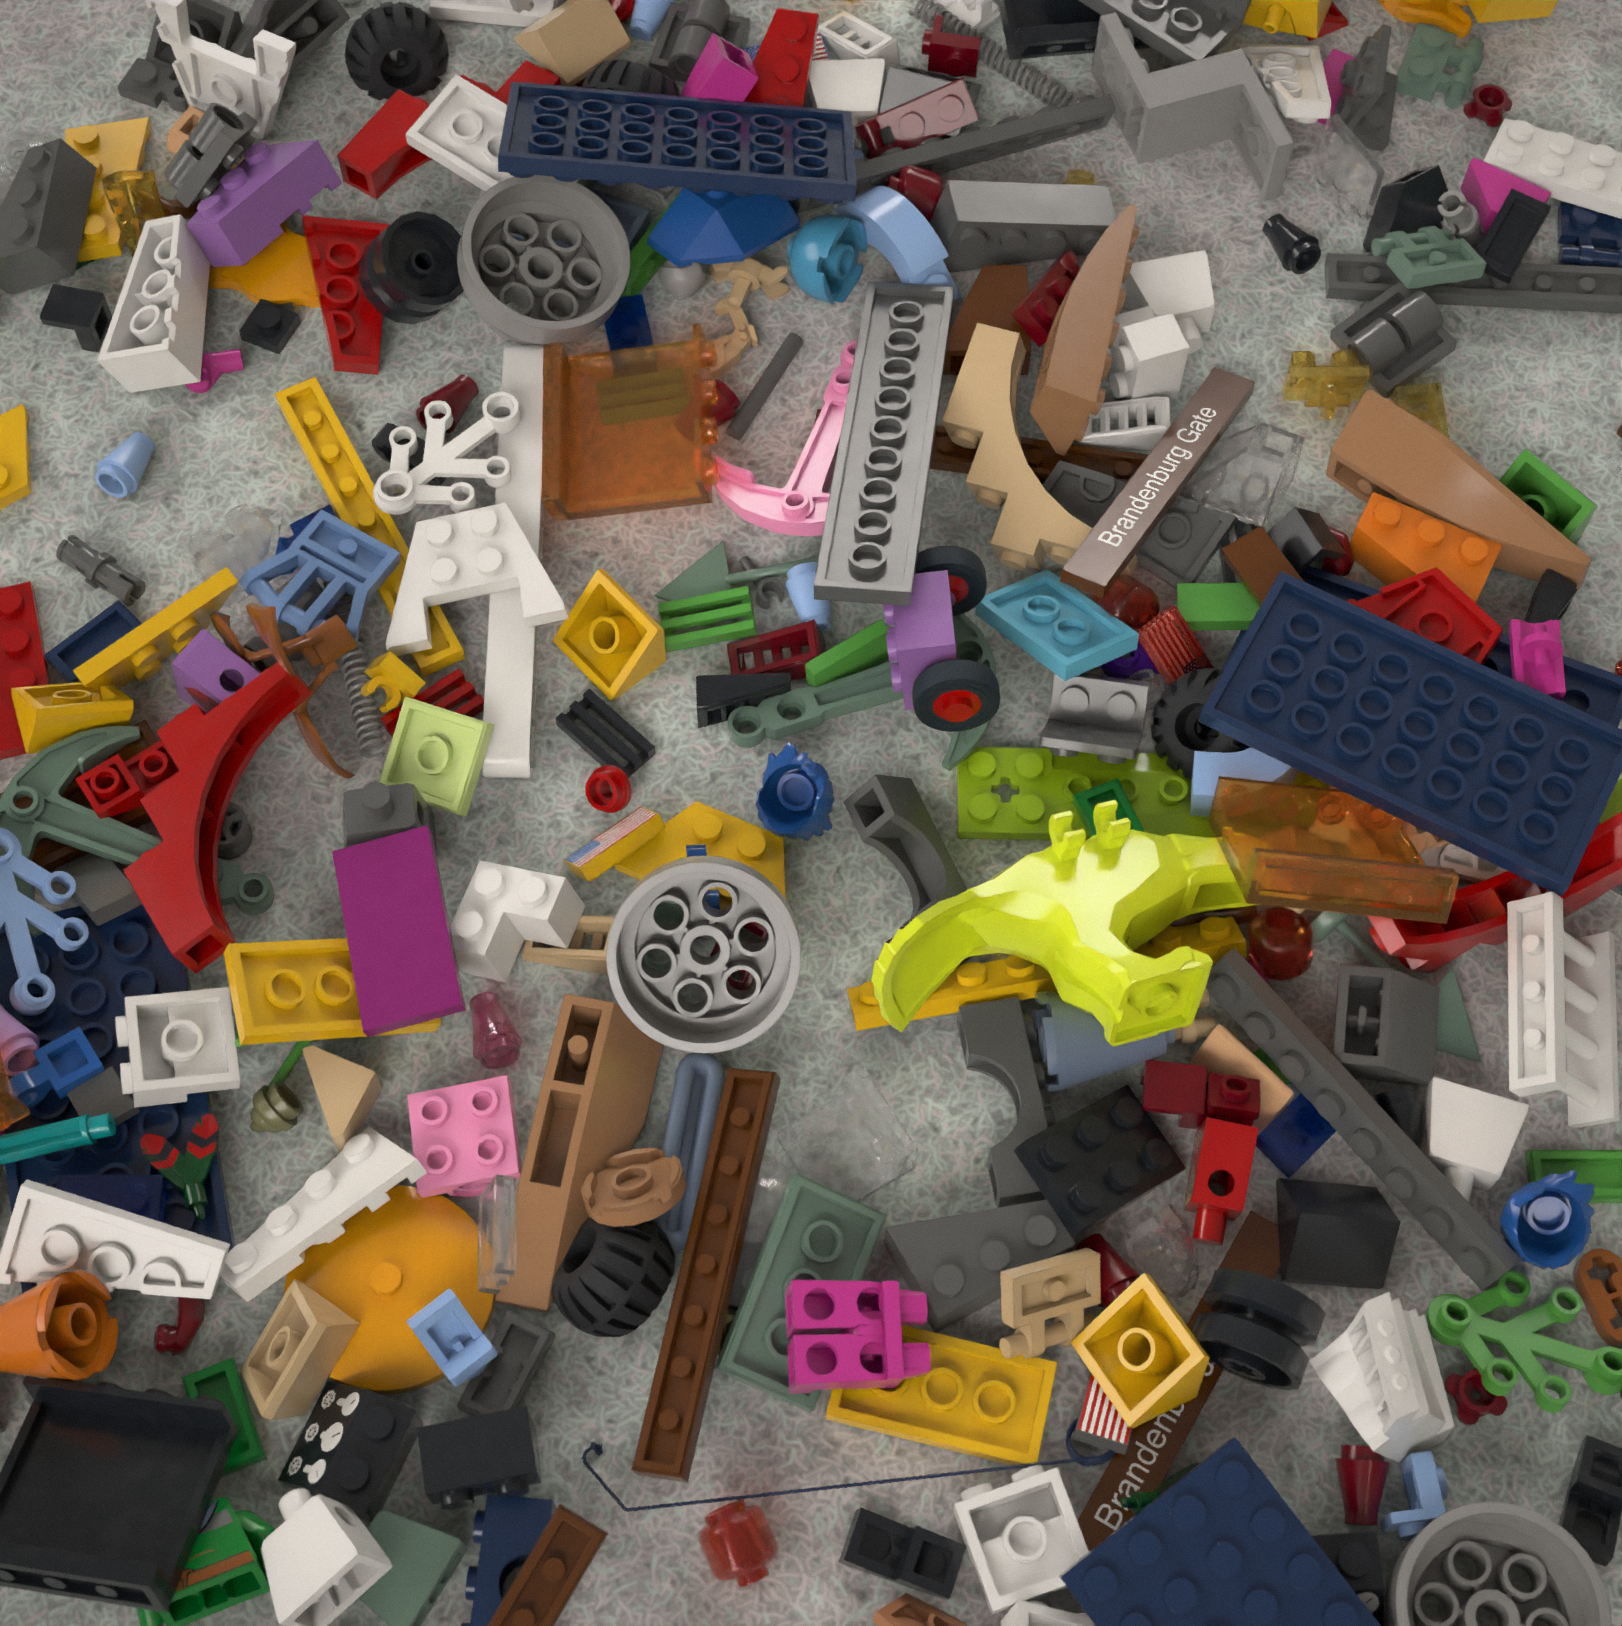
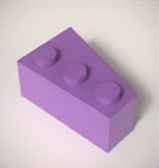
M318 140L269 145L265 142L254 144L244 152V159L240 164L222 177L219 188L211 196L199 203L197 213L189 220L186 226L213 267L246 264L283 233L280 227L283 221L295 211H298L300 215H305L313 208L309 200L323 188L333 191L342 184Z

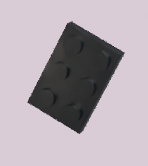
M1128 1084L1023 1141L1013 1150L1072 1238L1172 1180L1186 1169L1147 1111L1142 1108V1104Z

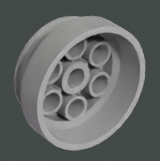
M553 176L511 177L489 188L471 208L458 245L457 267L461 285L466 296L480 318L492 330L504 338L521 345H549L552 347L589 335L610 317L628 280L630 250L625 231L615 213L599 196L588 188L574 181H559ZM510 234H520L526 241L515 240ZM553 240H561L565 242L569 246V248L560 247L557 244H555ZM487 264L496 265V266H498L503 272H501V273L492 272V271L489 270L485 265H487ZM529 271H538L546 279L535 278ZM573 277L583 278L589 285H580ZM514 302L523 310H512L505 303ZM549 309H559L566 317H557Z
M691 856L677 859L645 875L635 884L622 901L612 923L607 942L606 964L608 978L613 994L625 1015L638 1029L655 1041L665 1046L691 1053H717L743 1046L765 1033L775 1024L788 1007L798 983L801 966V944L798 925L782 893L771 881L755 869L741 862L718 856ZM721 887L731 894L732 902L724 909H714L705 902L704 894L711 888ZM663 901H674L682 907L684 915L676 922H666L658 916L656 906ZM757 922L767 929L768 936L764 941L752 944L741 937L740 929L747 923ZM708 935L716 939L720 949L716 954L704 957L694 951L692 947L693 940L699 936ZM651 949H662L669 954L671 964L665 969H653L645 962L644 954ZM745 970L754 976L756 982L750 989L739 991L731 987L727 978L734 971ZM696 983L706 990L707 997L704 1001L697 1004L688 1003L681 997L680 989L686 984Z
M1478 1502L1463 1505L1433 1520L1415 1535L1400 1554L1393 1568L1387 1591L1386 1613L1388 1626H1478L1476 1622V1610L1478 1607L1491 1610L1497 1617L1499 1626H1531L1533 1620L1543 1621L1548 1626H1611L1612 1624L1610 1604L1602 1578L1595 1564L1578 1541L1548 1517L1529 1508L1504 1502ZM1455 1554H1464L1472 1559L1477 1571L1475 1580L1464 1579L1456 1572L1453 1565ZM1510 1566L1520 1567L1529 1575L1531 1581L1529 1593L1520 1592L1512 1586L1508 1577ZM1422 1595L1434 1596L1441 1602L1444 1609L1442 1622H1433L1422 1613L1420 1607Z

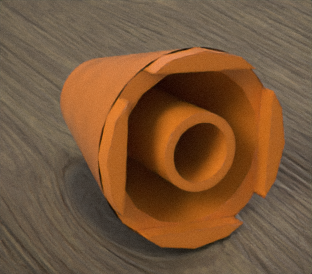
M85 1271L63 1272L0 1305V1373L83 1380L96 1372L103 1371L109 1365L116 1350L119 1329L117 1317L109 1318L104 1302L112 1300L108 1289L96 1276Z

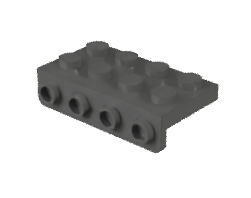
M1078 0L1101 15L1116 12L1123 27L1129 28L1133 36L1178 65L1213 56L1241 28L1251 4V0Z

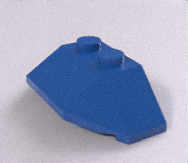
M684 187L648 236L647 244L677 267L691 266L692 262L704 264L739 262L799 229L800 219L793 200H782L775 195L756 193L750 197H741L733 194L731 191L721 190L695 193Z

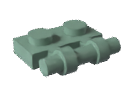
M1418 23L1397 72L1396 91L1431 102L1435 91L1447 94L1445 104L1448 107L1458 108L1462 100L1470 94L1473 86L1472 75L1479 70L1482 64L1483 41L1479 38H1472L1468 41L1466 47L1459 49L1454 47L1457 38L1456 34ZM1446 65L1457 68L1456 73L1452 75L1445 74L1443 71Z
M1436 226L1421 227L1417 233L1406 234L1404 231L1388 232L1385 237L1373 239L1371 243L1372 253L1375 256H1388L1387 266L1407 289L1481 278L1487 264L1464 238L1454 240V234L1450 229H1439Z

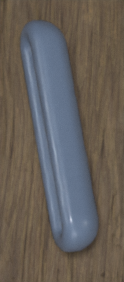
M689 1053L679 1062L676 1069L662 1150H664L666 1157L672 1158L675 1155L680 1159L687 1183L683 1197L674 1207L653 1219L667 1234L674 1252H680L685 1249L724 1086L725 1076L722 1064L714 1055L709 1053Z

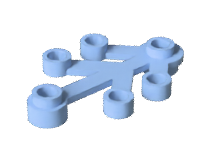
M0 827V846L5 850V855L0 856V928L4 924L19 978L11 987L9 997L13 1008L17 1012L26 1016H36L44 1012L53 1002L55 986L48 976L40 973L27 922L54 938L56 944L66 951L79 949L87 940L89 930L86 923L81 919L70 917L64 920L18 891L14 875L42 890L43 897L49 903L60 905L67 902L73 895L76 883L74 878L67 872L55 871L50 873L24 857L18 838L9 830ZM57 881L62 883L66 888V894L55 893L51 888V882ZM64 928L75 929L79 935V940L71 941L67 939L64 935ZM31 983L39 985L43 990V997L37 998L30 995L27 985Z

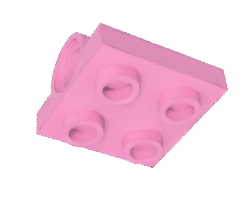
M507 1075L407 1095L413 1157L427 1171V1174L416 1181L417 1193L422 1198L445 1193L456 1198L487 1195L497 1191L501 1182L520 1179L522 1165L512 1082Z

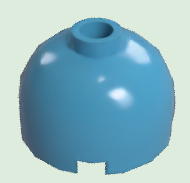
M824 214L809 220L791 238L787 248L790 271L794 282L806 295L830 304H834V301L843 303L860 280L864 266L857 264L859 250L867 252L866 230L861 221L840 215Z

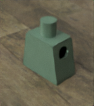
M380 1510L367 1530L389 1558L393 1567L358 1599L388 1626H422L467 1552V1548L462 1540L453 1535L394 1513Z

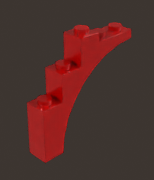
M527 60L520 65L497 92L493 91L483 82H476L463 74L460 76L506 105L508 104L511 82L561 86L560 77L556 76L551 70L541 68ZM398 89L337 155L343 181L378 199L400 178L424 163L433 160L407 144L405 135L429 107V104L420 97H413Z
M278 662L262 671L258 677L236 693L225 698L207 714L195 703L156 731L180 770L168 780L160 783L156 789L140 800L164 841L153 849L144 852L138 860L123 871L171 954L196 974L223 955L228 944L236 943L223 913L217 876L218 845L224 817L237 783L260 745L289 713L312 695L305 681L297 673L291 677Z
M1622 811L1596 827L1573 879L1563 897H1561L1563 898V918L1622 883ZM1506 871L1487 880L1428 898L1401 902L1380 901L1366 910L1365 913L1373 925L1369 929L1370 934L1376 945L1384 953L1397 956L1399 961L1406 968H1411L1412 971L1431 973L1479 943L1497 946L1507 941V902L1551 891L1512 872Z

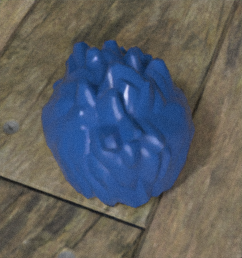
M786 743L777 757L774 753H770L767 768L763 773V787L757 792L756 800L758 818L764 827L779 838H801L806 841L812 835L822 836L824 834L823 830L829 831L832 829L833 825L829 814L833 811L835 799L833 785L825 768L821 764L809 759L808 753L802 752L798 755L796 747L792 743Z
M1571 1170L1564 1174H1551L1539 1181L1530 1182L1520 1187L1508 1198L1500 1217V1232L1504 1236V1241L1518 1255L1521 1261L1528 1262L1533 1266L1542 1269H1556L1569 1264L1584 1250L1592 1233L1591 1217L1594 1214V1209L1588 1203L1595 1194L1594 1184L1574 1183L1577 1173Z

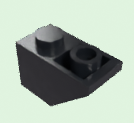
M1439 165L1416 169L1381 187L1363 242V247L1367 252H1372L1371 243L1373 239L1385 237L1388 232L1404 231L1406 234L1417 233L1421 227L1436 226L1439 229L1443 228L1441 223L1443 216L1438 210V205H1442L1439 202V198L1448 189Z

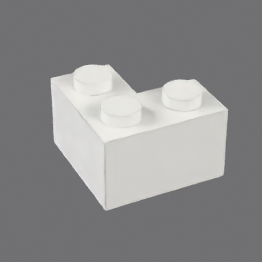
M1150 306L1118 314L1117 316L1115 315L1114 321L1120 323L1112 347L1108 348L1107 351L1108 355L1113 356L1109 372L1110 386L1115 398H1122L1123 400L1157 396L1169 397L1170 400L1178 398L1190 347L1173 313L1155 317Z
M479 861L450 926L457 965L462 972L506 982L524 940L568 948L585 905L566 877Z

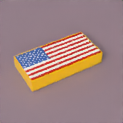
M640 806L563 860L572 874L587 882H591L661 834L667 827L658 813Z

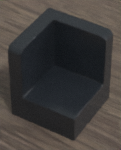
M53 284L40 313V319L44 325L74 330L82 350L99 352L107 334L112 314L104 293Z
M1294 507L1267 532L1299 575L1320 556L1339 560L1345 554L1344 549L1317 512Z

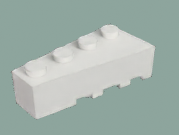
M181 215L145 222L97 360L129 393L200 382L210 262L186 226L188 222Z

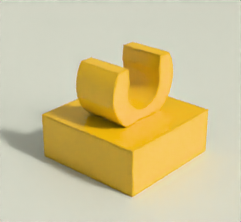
M390 651L376 657L364 671L371 679L364 683L361 688V694L368 696L375 691L376 687L383 688L387 697L379 710L384 713L394 709L399 702L404 701L405 697H415L426 682Z

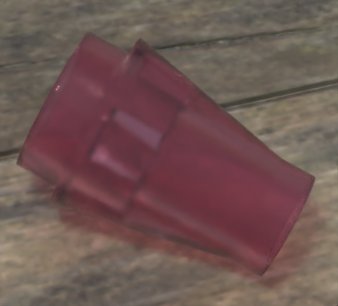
M493 992L477 994L469 1001L472 1017L473 1055L487 1069L507 1067L519 1058V1048L522 1045V1039L502 1008L498 995Z

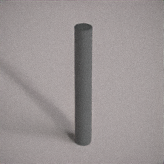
M795 333L788 334L736 413V416L725 430L728 436L739 441L741 440L803 345V340L799 335Z

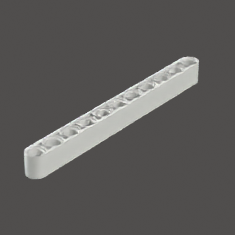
M505 345L501 392L513 395L518 401L520 421L511 432L499 434L498 456L508 460L511 469V480L507 485L496 488L495 504L507 503L538 559H542L544 527H541V520H544L546 489H543V482H546L547 468L545 445H548L549 415H547L546 408H549L551 378H548V372H551L550 346ZM501 415V416H500V418H505V417H507L506 415ZM497 468V475L501 474L504 470ZM519 587L490 593L483 721L495 726L482 765L484 778H531L533 774V768H530V761H533L535 727H532V719H535L537 685H534V678H537L538 645H536L535 638H539V625L527 626L523 618Z

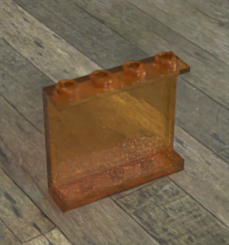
M700 323L693 324V340L568 356L561 342L543 344L542 502L554 521L577 520L712 503V485L719 483L717 461L715 457H712L711 445L718 444V430L715 418L711 417V406L717 405V389L714 379L710 378V367L716 366L717 356L713 340L706 339Z
M1218 776L1208 821L1246 903L1447 924L1460 878L1453 868L1426 866L1405 832L1403 820L1339 789Z

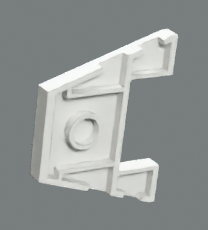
M145 0L148 8L155 7L161 21L156 27L161 40L170 44L176 60L172 63V66L189 106L192 105L204 113L211 103L221 104L238 116L245 111L258 122L250 135L262 141L272 130L296 52V43L266 30H261L253 38L255 60L245 58L220 47L218 44L209 43L192 36L186 0Z
M506 502L416 522L386 639V649L388 652L391 651L394 655L400 656L432 649L429 607L517 587L520 588L523 618L528 627L569 619L564 602Z

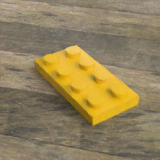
M347 938L232 943L227 945L224 951V959L240 1045L367 1037L362 1028ZM441 1018L374 1036L436 1032L441 1025Z
M901 1325L902 1343L929 1344L931 1371L927 1375L903 1379L896 1388L832 1389L825 1420L1007 1465L1036 1463L1039 1456L1057 1362L1038 1357L1025 1359L1023 1355L1006 1359L1002 1355L1000 1348Z

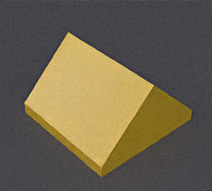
M597 569L570 611L569 619L564 620L552 639L557 647L610 701L617 699L666 662L664 629L604 569Z
M81 682L11 688L12 700L26 754L39 753L41 750L78 732L99 727L128 726L134 710L133 700L115 686L85 687Z
M1143 1273L1070 1342L1128 1427L1132 1428L1196 1398L1210 1358L1147 1273Z

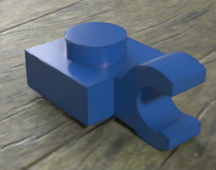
M79 1026L34 1051L33 1054L39 1064L27 1071L16 1074L7 1081V1084L22 1110H26L41 1102L52 1088H54L61 1100L67 1096V1092L105 1069Z

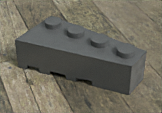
M947 180L929 224L940 238L949 255L943 259L949 273L982 269L983 265H1013L1057 259L1069 249L1076 256L1089 255L1105 230L1117 217L1108 186Z

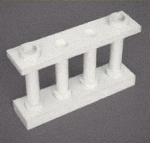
M1553 891L1507 902L1509 1091L1519 1097L1555 1090L1563 1092L1568 1096V1126L1580 1128L1620 1121L1614 934L1607 931L1575 939L1565 932L1563 924V898ZM1564 955H1565V976H1564ZM1565 1001H1566V1023H1565ZM1566 1048H1567V1071H1566Z

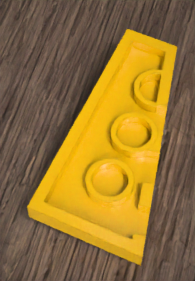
M149 117L65 129V142L97 168L78 262L122 256L127 228L132 216L130 206L132 198H136L139 187L137 177L140 167L144 166L146 158L144 148L146 140L150 139L152 129Z

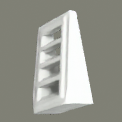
M846 11L839 13L818 26L817 33H821L824 44L841 60L885 59L884 76L888 74L889 67L900 65L897 39ZM846 27L850 29V31L842 36L837 34Z
M1157 396L1103 403L1096 416L1089 415L1088 427L1078 445L1111 449L1152 450L1170 427V398ZM1092 418L1100 419V432L1092 433ZM1110 419H1118L1117 430H1110ZM1128 420H1136V427L1129 428ZM1147 420L1155 421V425L1147 426Z

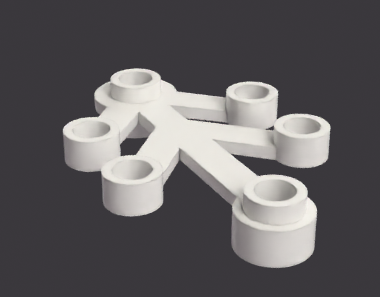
M497 392L489 395L482 405L484 417L445 446L446 430L453 423L451 407L448 403L440 400L430 402L424 409L427 431L423 462L410 472L409 457L415 454L418 449L416 433L407 426H399L393 429L389 435L392 450L390 470L378 478L373 489V497L377 507L383 512L392 515L404 514L412 510L416 504H447L456 513L475 508V491L469 483L457 482L451 487L425 485L434 477L484 478L485 482L491 487L499 488L507 485L511 480V469L506 458L492 456L488 459H461V457L495 432L506 434L518 425L520 411L516 398L506 392ZM438 413L445 414L441 419L432 418ZM501 415H506V416H507V417H505V418H497L498 416H501ZM401 439L411 440L405 445L397 444ZM497 468L504 470L501 474L498 475L490 473L492 470ZM395 493H403L400 496L391 497ZM459 495L469 496L464 501L455 500V498Z

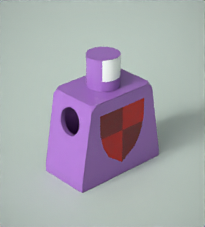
M203 628L172 661L178 698L191 706L196 703L206 714L218 706L225 698L236 693L260 674Z

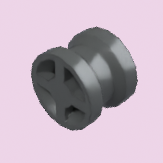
M232 802L229 803L221 831V835H224L225 838L220 837L218 845V858L224 860L238 858L244 854L252 844L253 838L252 830L247 822L244 811Z

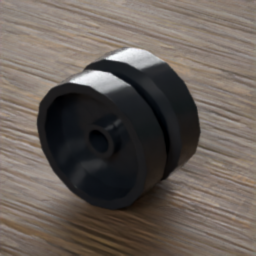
M416 211L398 217L365 247L359 261V281L368 301L380 314L395 322L413 325L430 320L464 292L457 267V252L461 235L452 224L435 214Z
M1222 1268L1215 1270L1205 1296V1302L1212 1311L1198 1314L1192 1329V1334L1210 1357L1208 1362L1230 1374L1263 1386L1282 1390L1299 1389L1310 1359L1301 1347L1315 1344L1326 1315L1323 1309L1305 1294L1266 1276L1240 1269Z

